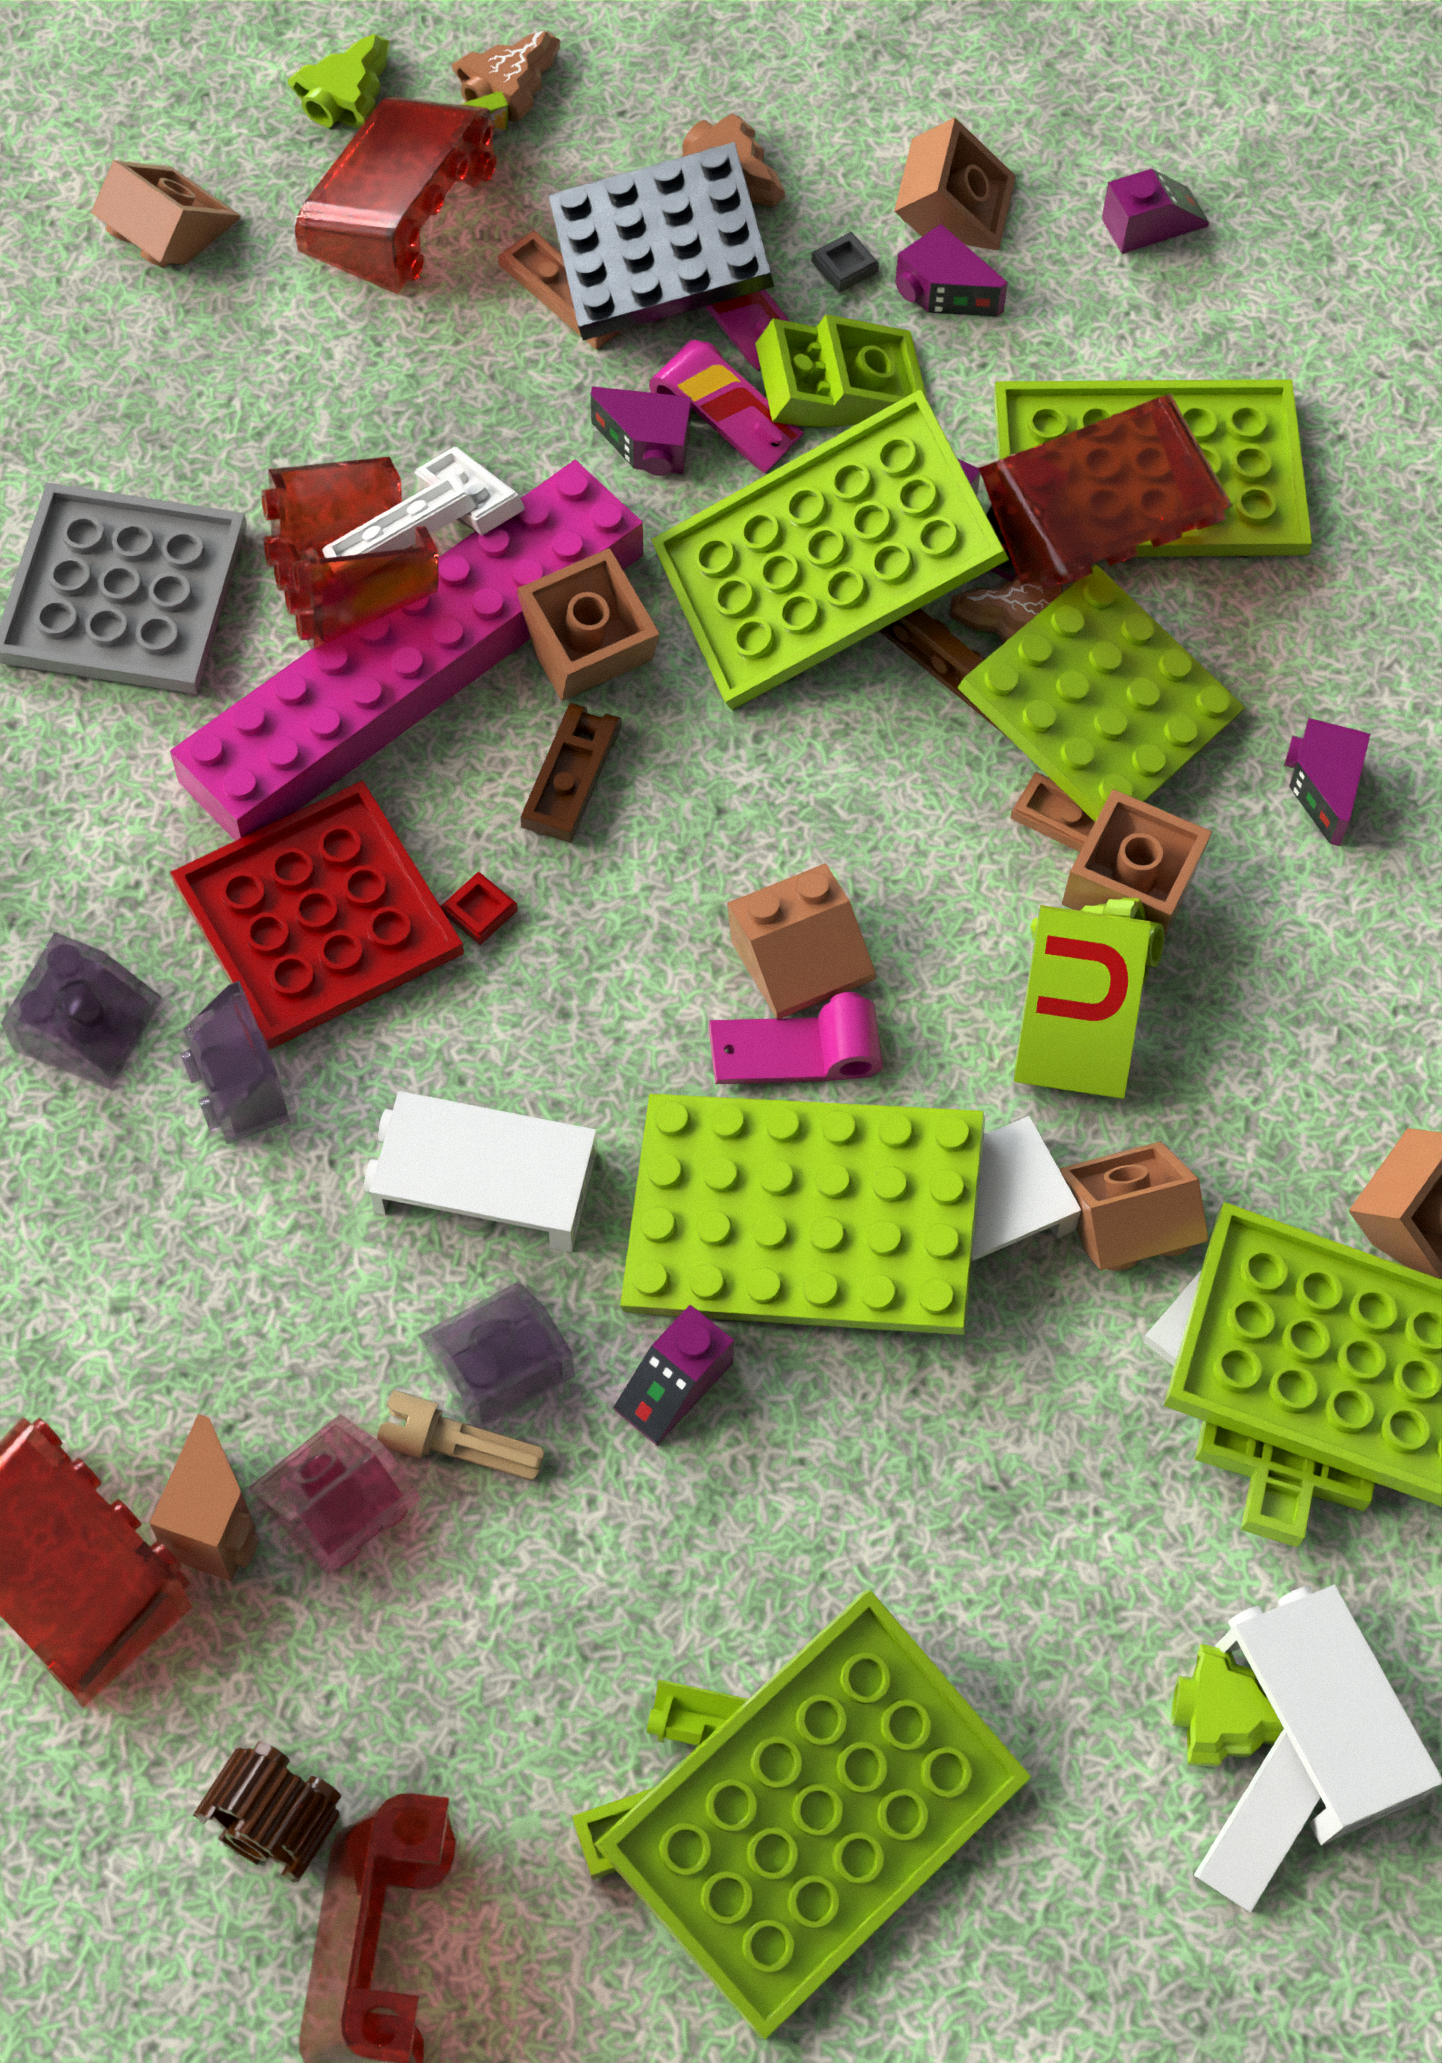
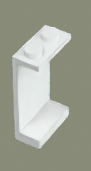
M398 1091L393 1110L385 1109L381 1117L378 1141L383 1142V1147L379 1160L371 1159L365 1174L364 1192L371 1195L374 1213L385 1215L389 1200L547 1231L549 1232L550 1248L569 1252L573 1251L597 1154L596 1129Z
M1030 1116L985 1134L972 1261L1048 1228L1051 1229L1056 1239L1076 1231L1081 1208Z
M1335 1584L1314 1593L1310 1586L1298 1588L1282 1597L1277 1602L1279 1607L1263 1613L1260 1606H1254L1237 1614L1228 1621L1231 1628L1229 1632L1215 1645L1223 1653L1242 1649L1322 1798L1326 1809L1309 1822L1320 1845H1324L1422 1801L1442 1785L1440 1773Z

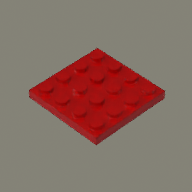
M363 780L170 872L176 889L268 1050L464 954L462 941Z

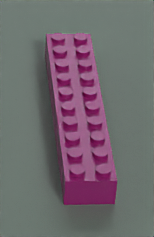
M576 459L521 498L525 510L484 535L474 531L172 748L170 754L178 782L235 841L297 812L531 639L517 595L519 587L608 548L613 552L622 570H625L643 556V522Z

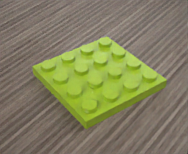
M1097 564L966 675L958 686V689L1095 822L1112 789L1146 802L1235 720L1245 708Z

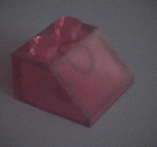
M341 1414L248 1487L306 1557L327 1575L336 1568L351 1563L360 1554L362 1547L382 1530L392 1528L400 1523L407 1515L408 1509L421 1499L387 1447Z

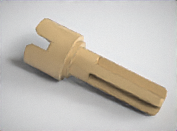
M392 1391L387 1403L389 1412L393 1417L405 1420L406 1424L404 1427L391 1422L382 1423L379 1428L376 1446L418 1459H422L424 1454L429 1455L432 1450L527 1480H535L544 1457V1450L540 1446L442 1417L443 1410L438 1409L439 1403L401 1391Z

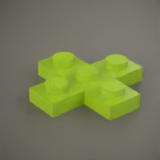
M1202 1420L1194 1460L1251 1477L1241 1524L1242 1531L1298 1547L1305 1538L1312 1496L1363 1512L1371 1504L1375 1482Z

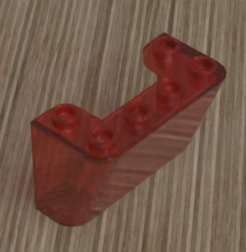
M396 96L385 97L300 208L295 224L298 251L398 295L407 281L414 282L423 269L424 255L421 254L420 244L421 228L431 215L435 216L441 210L445 196L453 184L462 181L475 188L480 181L487 182L495 171L497 156L494 154L493 149L495 125L491 120L490 110L485 107Z
M1171 393L1111 415L1109 418L979 467L1021 585L1040 581L1042 589L1060 583L1068 584L1093 574L1090 564L1106 558L1108 566L1131 559L1138 555L1135 546L1150 540L1152 547L1155 548L1182 538V533L1195 528L1199 530L1227 519L1224 509L1233 506Z
M390 456L268 469L269 489L261 491L264 518L266 521L271 520V535L264 536L263 539L265 559L268 567L274 566V576L278 591L284 590L288 615H295L296 631L299 640H307L311 650L437 592L439 583L438 549L426 526L415 527L416 548H413L411 545L401 550L326 558L322 551L323 547L402 502L401 478Z
M21 1416L0 1440V1616L31 1648L43 1667L83 1708L192 1608L184 1591L190 1585V1582L179 1570L182 1567L179 1561L164 1544L157 1540L149 1546L135 1532L142 1524L121 1500L117 1498L109 1505L96 1491L102 1485L99 1478L80 1458H77L75 1461L71 1460L60 1447L63 1444L61 1439L43 1419L38 1417L31 1424L26 1418Z
M415 1793L397 1794L344 1826L335 1836L330 1852L299 2036V2052L304 2063H424V2040L418 2027L415 2026L419 1996L371 1990L387 1886L415 1890L431 1889L441 1884L451 1872L459 1831L448 1797ZM385 2007L393 2010L398 2016L371 2013L370 2011Z

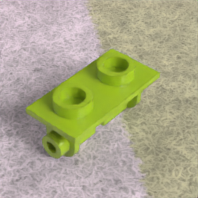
M659 1679L654 1707L649 1715L646 1733L657 1735V1742L664 1743L666 1738L699 1746L737 1711L748 1698Z

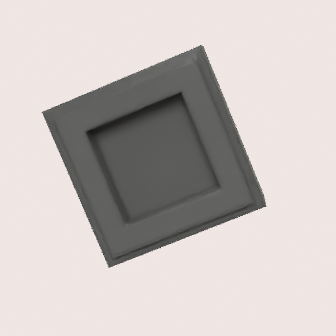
M852 231L812 252V263L838 293L879 271V262Z

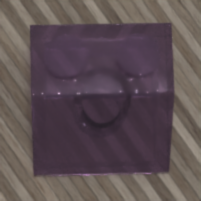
M54 932L1 1024L13 1051L111 1090L159 1006L162 997L104 951Z
M240 981L231 983L183 1029L189 1049L180 1052L190 1083L202 1081L207 1096L198 1099L209 1131L220 1127L226 1144L290 1121L277 1071Z
M519 1281L418 1334V1338L469 1425L482 1428L575 1377L572 1351L545 1306Z

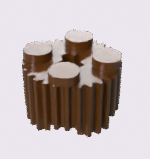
M258 1741L254 1749L244 1748L243 1750L242 1748H236L200 1802L193 1816L203 1824L207 1820H213L220 1824V1827L224 1830L218 1840L225 1847L232 1849L234 1853L241 1855L256 1865L259 1864L260 1860L267 1862L271 1858L273 1861L285 1866L281 1873L282 1877L289 1879L293 1883H298L340 1817L336 1805L342 1795L332 1785L318 1777L310 1776L307 1782H305L300 1776L291 1773L286 1768L290 1762L289 1758L267 1743Z

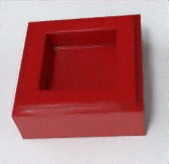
M478 871L441 905V909L449 920L481 945L518 911V906L513 899Z

